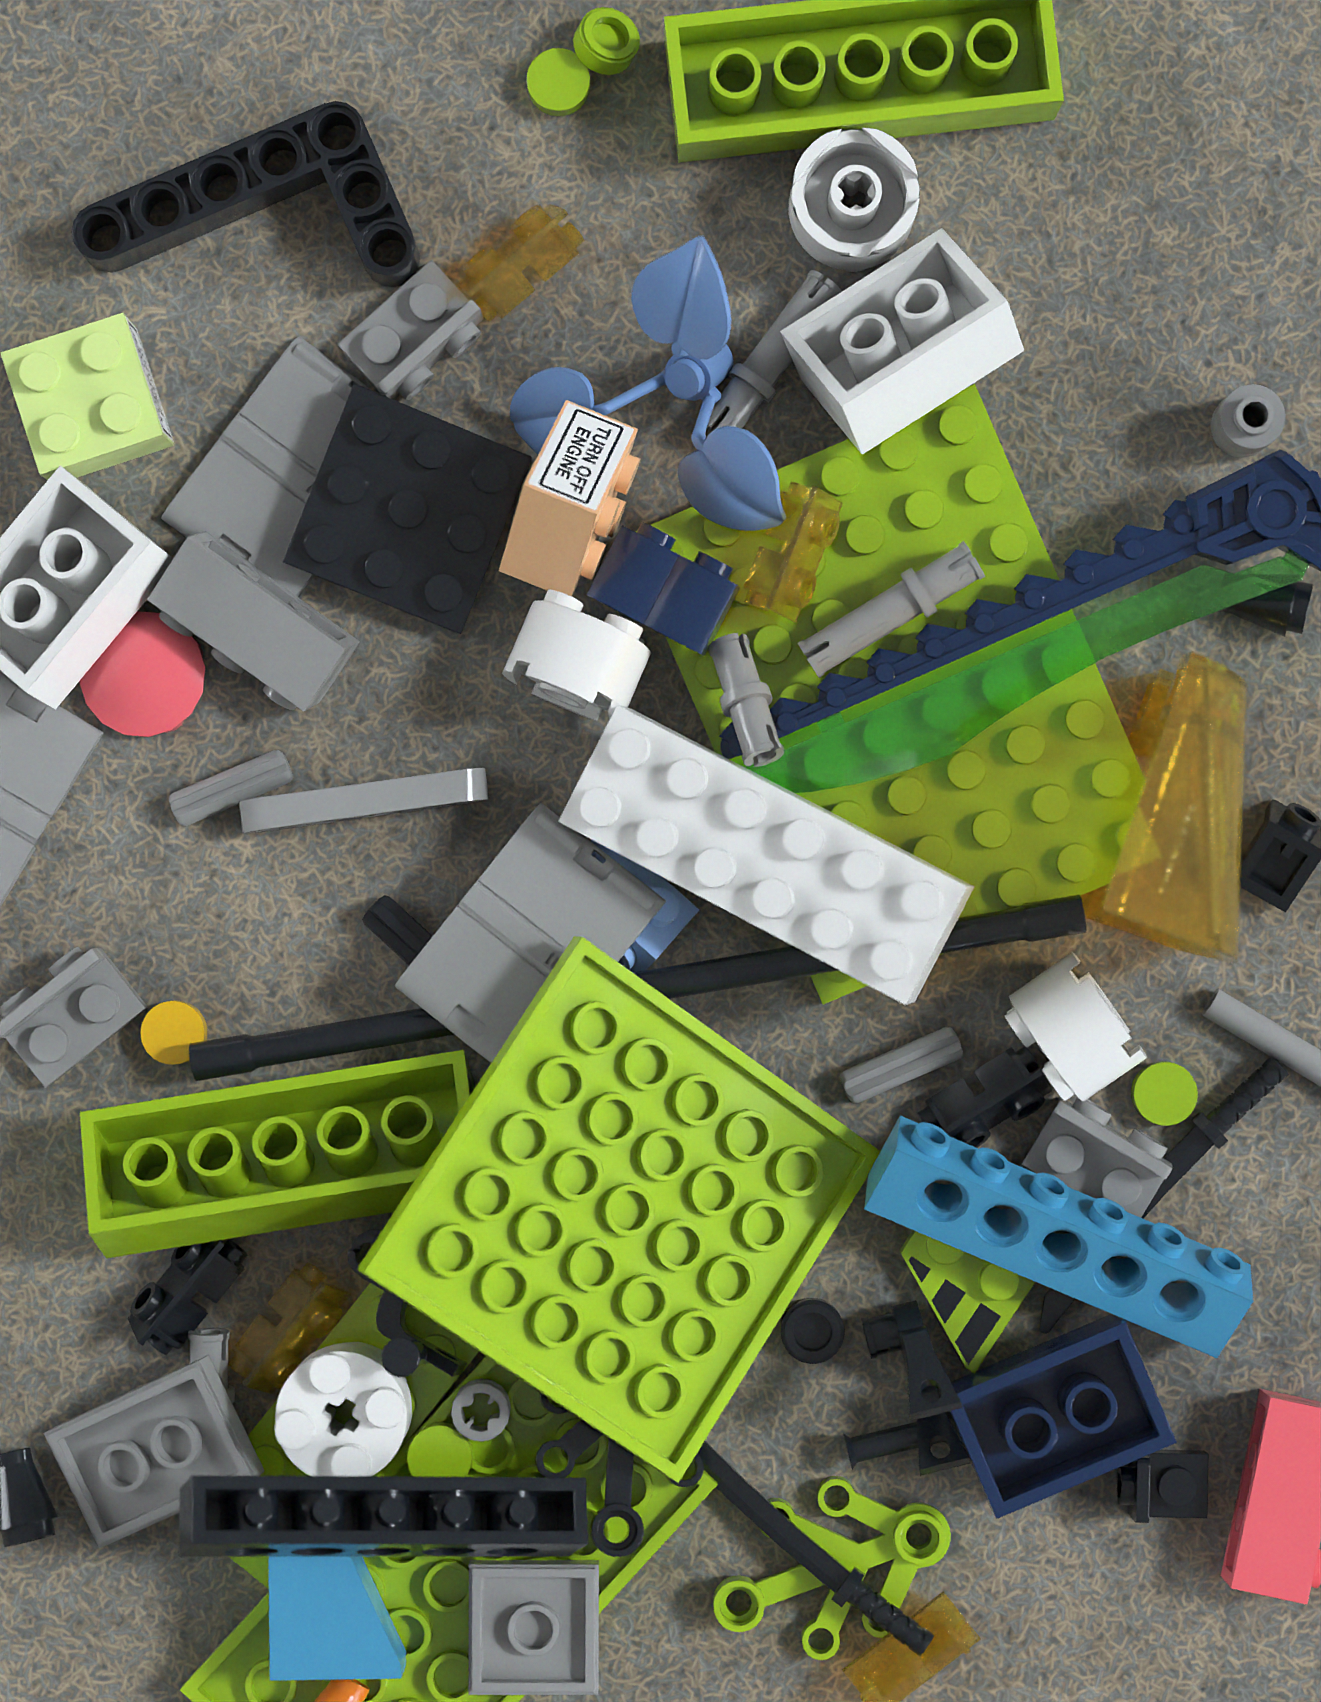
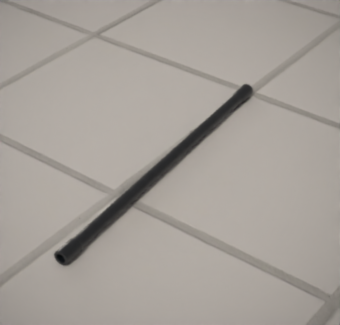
M1079 894L1025 903L1015 909L958 918L940 954L1020 940L1033 942L1086 933V918L1081 896ZM788 946L633 973L668 999L840 970L795 946ZM417 1008L256 1036L243 1034L190 1043L189 1058L195 1081L249 1073L260 1067L455 1034L424 1009Z

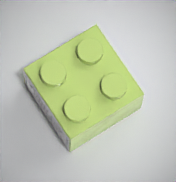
M124 313L1 352V358L38 472L46 480L53 475L59 466H62L77 478L174 446L138 331Z

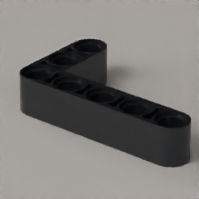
M339 101L321 104L90 204L78 213L73 221L71 231L75 246L86 260L98 270L112 273L124 270L327 182L365 270L372 280L387 287L404 285L416 274L420 263V255L413 233L365 123L354 107ZM334 126H349L356 131L353 141L344 149L333 150L323 145L324 136ZM286 150L297 155L296 164L288 173L277 176L265 171L266 161L273 153ZM228 175L238 179L235 193L227 200L216 201L208 198V187L217 177ZM367 182L380 187V197L372 206L362 209L348 203L350 192L358 184ZM166 200L175 201L179 204V212L173 222L161 227L150 224V212L156 204ZM108 225L120 228V238L115 247L104 252L92 250V238L97 230ZM395 240L406 246L405 256L395 266H380L373 261L374 251L384 241Z

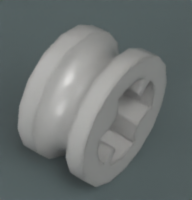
M480 1378L469 1381L460 1388L453 1401L451 1415L454 1426L460 1434L470 1440L482 1442L493 1439L503 1431L508 1423L511 1410L509 1396L504 1388L493 1380ZM476 1393L490 1395L488 1404L496 1401L500 1413L490 1415L488 1424L484 1427L472 1424L475 1416L472 1415L467 1419L463 1411V1406L472 1405Z

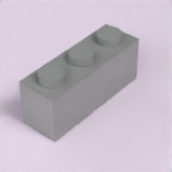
M207 532L186 538L147 599L162 610L159 617L167 626L182 635L191 637L194 633L214 647L211 655L219 663L234 672L243 673L246 670L265 684L263 692L271 700L289 710H295L298 707L302 711H306L319 704L360 643L355 637Z

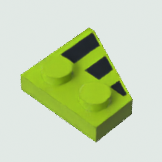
M913 1230L899 1251L964 1366L975 1374L1035 1284V1281Z

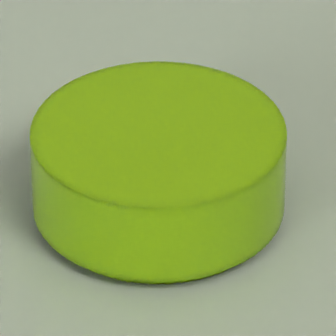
M600 7L589 11L583 17L574 33L573 46L579 60L590 70L599 74L614 75L624 71L632 62L639 50L640 35L637 27L627 15L613 8Z
M552 48L540 53L532 61L527 72V88L530 99L539 110L551 116H566L576 112L584 105L589 96L590 75L588 68L579 60L575 52L568 49Z
M1158 1061L1150 1063L1136 1074L1132 1082L1131 1100L1134 1108L1145 1120L1157 1125L1171 1126L1184 1121L1193 1112L1197 1103L1198 1090L1193 1076L1184 1067L1172 1062Z
M446 1422L431 1423L420 1429L412 1439L407 1452V1464L413 1477H466L473 1460V1448L470 1439L460 1434L453 1424Z

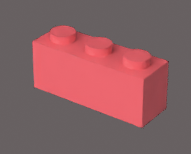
M1259 1389L1221 1577L1231 1589L1307 1605L1311 1587L1319 1588L1321 1585V1549H1319L1321 1542V1402Z

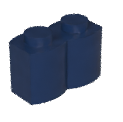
M641 522L637 532L622 525L587 595L705 656L709 645L713 642L740 590L737 584L728 580L733 568L700 551L694 561L671 551L676 539L644 522Z

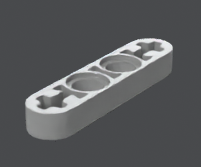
M472 768L239 801L243 834L332 823L336 822V819L338 821L397 814L398 811L405 813L489 800L485 768Z

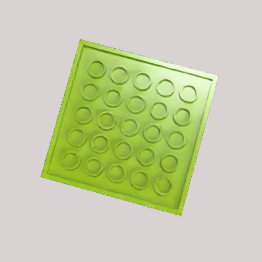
M574 936L357 1270L668 1478L679 1483L865 1182L880 1150L584 937Z

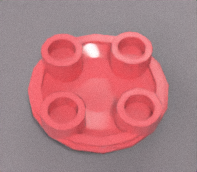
M137 611L79 681L86 705L102 724L123 735L152 737L161 733L175 731L193 713L204 690L206 667L200 644L192 636L182 635L167 626L160 619V613Z

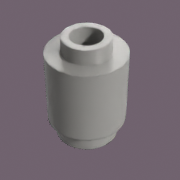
M1255 384L1239 387L1217 406L1212 415L1210 427L1213 440L1223 452L1233 457L1246 458L1254 456L1274 442L1281 434L1285 424V409L1280 398L1267 387ZM1243 410L1249 411L1255 416L1259 427H1251L1245 423Z

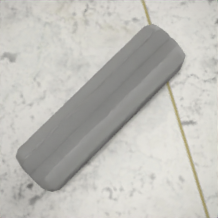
M273 750L172 793L169 796L170 807L177 822L182 826H188L239 804V801L252 799L290 783L293 779L292 771L285 755L280 750Z
M944 1027L844 1070L840 1074V1080L848 1099L852 1103H860L961 1059L963 1049L956 1032L951 1027Z

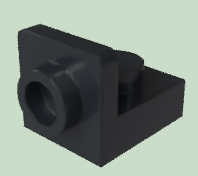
M1272 799L1265 809L1263 824L1231 871L1230 882L1286 913L1321 860L1320 818L1302 805L1290 803L1286 806Z
M1159 1450L1128 1463V1466L1119 1467L1117 1470L1118 1504L1128 1505L1127 1513L1135 1523H1149V1517L1207 1518L1209 1454L1202 1450Z

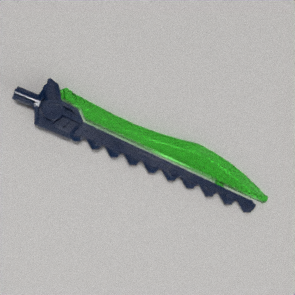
M1280 449L1186 496L1185 501L1174 500L1162 514L1165 517L1164 529L1160 531L1125 525L1112 539L1115 541L1114 554L1110 556L1076 549L1063 564L1066 568L1064 572L1065 578L1062 580L1026 574L1014 588L1017 592L1015 603L1012 605L977 599L964 613L967 615L966 628L962 630L927 624L915 638L918 640L916 647L917 652L914 654L878 648L866 662L869 667L867 671L868 677L865 679L829 673L817 687L820 689L818 695L819 702L815 704L780 697L770 709L779 739L813 723H817L821 734L785 749L784 754L772 763L759 767H754V764H752L750 767L747 766L745 768L793 793L814 792L859 784L912 769L950 755L994 722L1041 692L1107 656L1169 629L1272 590L1303 580L1309 566L1321 571V477L1317 471H1308L1293 456ZM1276 548L1285 552L1283 557L1273 558L1237 573L1201 565L845 723L840 713L847 708L1193 555L1228 566ZM731 722L719 736L722 738L720 745L721 753L727 759L743 755L733 722Z

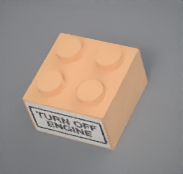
M568 400L565 401L523 484L500 564V572L544 590L559 591L571 597L581 576L593 580L607 545L598 540L600 536L605 538L607 536H614L626 506L625 501L616 498L617 493L620 492L627 495L641 460L630 455L638 431L637 428Z

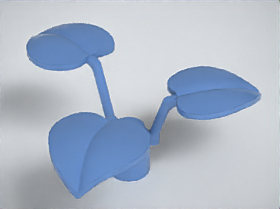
M698 236L649 263L640 271L632 287L633 311L642 330L656 342L672 343L673 356L668 360L662 372L602 404L594 405L592 386L582 373L570 368H547L528 378L517 389L510 405V419L514 423L516 432L538 455L566 400L602 415H608L663 385H666L669 391L677 398L690 401L701 399L703 402L691 436L692 443L697 450L685 456L678 465V478L686 498L701 515L721 526L744 531L776 527L785 521L787 517L781 503L776 466L765 445L748 430L734 426L719 427L713 430L707 437L705 435L714 404L721 399V393L716 386L729 376L728 373L733 368V355L726 344L731 330V313L724 280L704 236Z

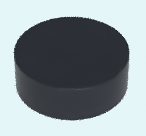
M805 1298L795 1302L786 1310L780 1324V1334L785 1349L792 1357L803 1363L818 1364L831 1359L839 1351L844 1340L845 1329L839 1312L829 1302L819 1298Z

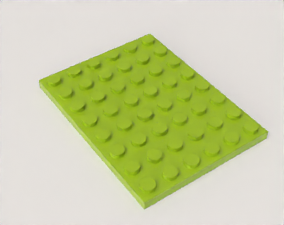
M975 384L968 386L864 454L859 452L850 439H846L777 469L781 503L787 518L776 527L752 531L731 529L710 521L693 506L651 524V526L676 539L671 551L691 561L695 560L700 551L733 568L728 580L737 584L740 590L714 640L733 633H738V636L741 634L748 636L749 647L760 681L769 686L772 694V702L768 705L769 710L780 697L812 704L819 702L818 695L820 689L817 687L829 673L859 679L867 678L869 665L866 662L878 648L906 654L916 653L918 640L915 638L927 624L959 630L966 628L967 615L964 613L977 599L1007 605L1014 604L1017 592L1014 588L1026 574L1059 580ZM964 541L972 552L971 555L975 557L984 572V578L981 580L977 579L936 604L937 612L926 618L924 613L918 615L828 670L822 677L819 678L806 655H804L798 645L799 641L806 640L903 580L900 574L909 568L917 572L958 547V544ZM1072 609L780 738L779 741L783 745L784 754L772 763L759 767H754V764L749 767L744 764L742 756L729 759L974 886L959 918L1015 909L1025 903L1079 894L1081 896L1178 855ZM666 637L712 747L716 753L722 755L720 749L722 738L719 736L732 722L731 717H726L721 709L720 697L724 693L713 658L710 656L709 651L703 656ZM842 971L810 975L823 1005L868 986Z

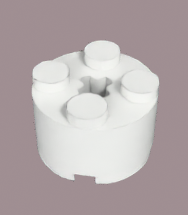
M862 128V130L850 129L842 131L839 129L819 137L802 154L795 168L792 180L788 215L798 242L817 261L832 268L849 272H859L888 260L906 241L918 211L920 187L915 163L908 151L896 139L877 129ZM858 191L866 195L863 208L855 205L850 209L842 204L844 193L850 197Z
M548 590L543 601H533L502 674L516 685L521 674L536 682L532 690L533 695L593 720H598L603 709L608 711L610 720L617 705L628 708L651 654L649 648L644 645L645 641L640 638L643 629L632 621L613 614H607L603 622L582 613L583 604L577 599L559 591Z
M1071 952L1009 995V999L1014 1007L1007 1011L1005 1018L1026 1047L1037 1042L1048 1057L1049 1061L1044 1064L1045 1068L1042 1070L1060 1097L1066 1101L1076 1094L1084 1102L1141 1063L1147 1056L1140 1045L1130 1052L1127 1050L1124 1043L1131 1039L1128 1034L1131 1031L1089 972L1080 979L1075 976L1071 969L1079 965L1080 960Z
M361 1342L333 1344L311 1353L300 1363L285 1382L276 1405L275 1435L289 1459L309 1476H372L384 1468L397 1453L411 1424L412 1400L406 1378L393 1376L385 1370L381 1360L382 1350ZM345 1398L351 1400L356 1405L352 1415L358 1421L349 1419L345 1424L339 1423L334 1419L336 1409L330 1403L339 1406Z

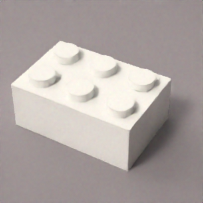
M943 228L780 331L800 379L861 454L869 451L1024 351L1007 299Z
M62 466L58 467L0 537V670L26 693L55 710L148 599L173 560V557Z

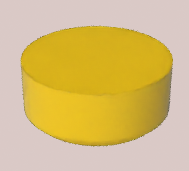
M166 1001L154 1006L146 1014L141 1025V1041L145 1050L153 1059L164 1064L175 1065L190 1061V1043L206 1041L207 1025L203 1015L195 1006L184 1001Z

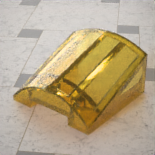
M1190 652L1180 658L1176 673L1163 669H1158L1151 673L1128 738L1145 777V783L1110 883L1081 895L1085 918L1181 952L1237 964L1248 685L1238 674L1206 656Z

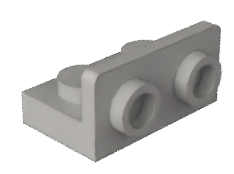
M431 259L339 342L338 346L382 395L393 400L402 395L405 400H410L421 392L433 379L434 374L430 368L447 352L453 358L458 357L479 338L481 331L477 328V325L484 318L478 305L473 300L469 301Z
M79 946L72 949L48 969L54 977L36 993L29 986L22 989L0 1007V1013L4 1017L0 1021V1039H7L45 1088L54 1084L148 1009L145 1002L102 948L90 949L85 954Z
M1077 1097L1072 1104L1061 1098L1022 1162V1165L1037 1174H1051L1062 1180L1067 1187L1093 1198L1110 1199L1123 1207L1126 1212L1141 1218L1164 1179H1167L1173 1169L1172 1163L1163 1158L1168 1148L1136 1128L1127 1137L1107 1125V1122L1112 1114L1088 1099L1082 1102Z

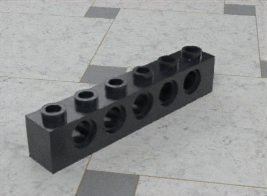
M192 1475L180 1488L179 1557L569 1556L588 1545L586 1478Z

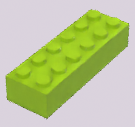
M805 0L664 17V44L678 163L808 148L822 135L839 129L842 131L871 128L885 132L893 138L1050 121L1055 120L1064 101L1052 0Z
M458 1050L80 1112L89 1236L107 1259L395 1212L475 1089L465 1051Z

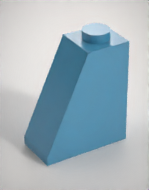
M268 1557L270 1681L402 1678L406 1666V1649L363 1557Z

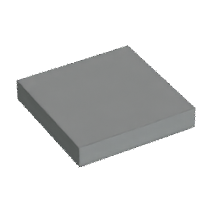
M470 1560L469 1695H598L599 1560Z

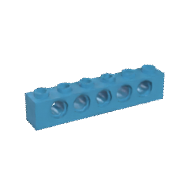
M900 1115L868 1173L865 1210L1212 1357L1218 1358L1253 1303L1251 1265L1243 1262L1235 1253L1224 1248L1213 1249L1185 1237L1178 1229L1165 1223L1154 1224L1128 1213L1123 1207L1110 1199H1096L1067 1187L1062 1180L1051 1174H1037L1013 1164L995 1150L973 1147L950 1137L943 1129L934 1124L926 1122L917 1123ZM947 1180L953 1182V1184L944 1185L934 1181ZM1005 1205V1206H1009V1207H1012V1208H1010V1209H998V1208H995L994 1206ZM1063 1230L1071 1233L1057 1234L1054 1231ZM1113 1256H1127L1128 1258L1118 1259L1113 1258ZM1173 1281H1186L1184 1283H1172Z

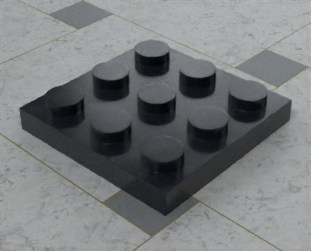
M354 383L283 563L461 634L532 457Z

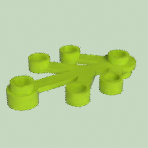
M841 1476L827 1477L818 1486L817 1501L821 1510L831 1517H842L847 1514L883 1534L858 1543L793 1512L794 1509L790 1503L784 1499H768L776 1508L786 1511L789 1520L850 1571L855 1566L866 1574L869 1568L892 1560L879 1594L886 1598L887 1602L894 1604L899 1609L918 1568L929 1567L939 1562L946 1554L951 1541L949 1524L944 1515L934 1506L915 1502L895 1510L854 1491L852 1484ZM831 1486H842L848 1492L846 1503L837 1508L827 1505L824 1501L827 1489ZM917 1523L924 1524L930 1529V1537L922 1545H913L906 1539L909 1527ZM760 1529V1531H761L766 1537L770 1538L765 1532H763V1531ZM801 1564L757 1581L742 1575L731 1576L723 1580L714 1592V1614L724 1628L733 1632H745L754 1628L761 1621L766 1606L825 1584ZM829 1589L817 1617L810 1620L804 1626L801 1633L804 1651L815 1660H827L837 1653L840 1646L839 1631L851 1607V1604L847 1601L841 1607L831 1600L835 1594L831 1589ZM736 1590L745 1591L751 1598L749 1607L741 1612L731 1610L726 1604L728 1595ZM861 1613L862 1624L871 1636L876 1638L891 1636L890 1632L888 1633L884 1629L870 1624L868 1617L864 1614L862 1616ZM818 1628L827 1629L833 1635L832 1643L823 1650L813 1648L808 1642L810 1634Z

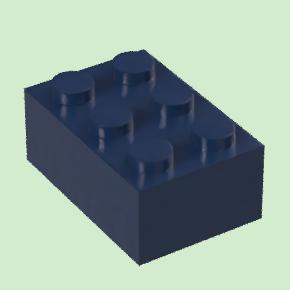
M1113 1314L976 1371L975 1374L971 1373L951 1382L961 1400L962 1408L949 1412L965 1450L970 1457V1462L986 1500L996 1519L1177 1443L1127 1323L1122 1318Z

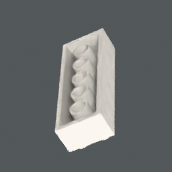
M620 705L616 706L558 821L904 1005L915 1003L974 889V886L645 715Z

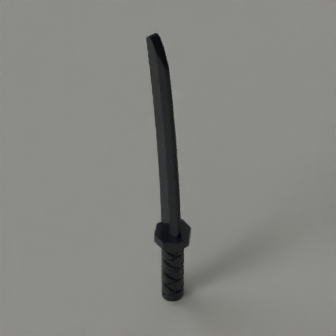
M1272 1056L1262 1064V1067L1254 1071L1248 1077V1080L1241 1083L1233 1091L1234 1093L1229 1094L1219 1104L1220 1106L1215 1107L1207 1116L1200 1111L1191 1119L1195 1126L1164 1157L1165 1160L1172 1163L1173 1169L1167 1179H1164L1142 1215V1219L1213 1145L1220 1149L1228 1141L1224 1134L1232 1127V1124L1237 1123L1247 1114L1246 1111L1251 1110L1261 1101L1263 1096L1265 1097L1275 1088L1277 1083L1279 1084L1289 1075ZM1050 1288L1044 1296L1039 1324L1040 1332L1044 1334L1049 1333L1075 1298Z
M706 1440L704 1441L697 1453L703 1460L704 1470L717 1482L716 1488L783 1550L835 1593L831 1600L841 1607L847 1601L854 1608L862 1611L861 1613L870 1620H874L886 1632H890L891 1635L893 1634V1637L902 1644L909 1646V1649L918 1656L922 1655L934 1638L931 1632L924 1627L921 1628L919 1623L908 1615L905 1616L903 1611L894 1604L887 1602L888 1600L878 1592L871 1590L872 1588L862 1581L865 1573L855 1566L851 1571L848 1570L789 1520L746 1481Z

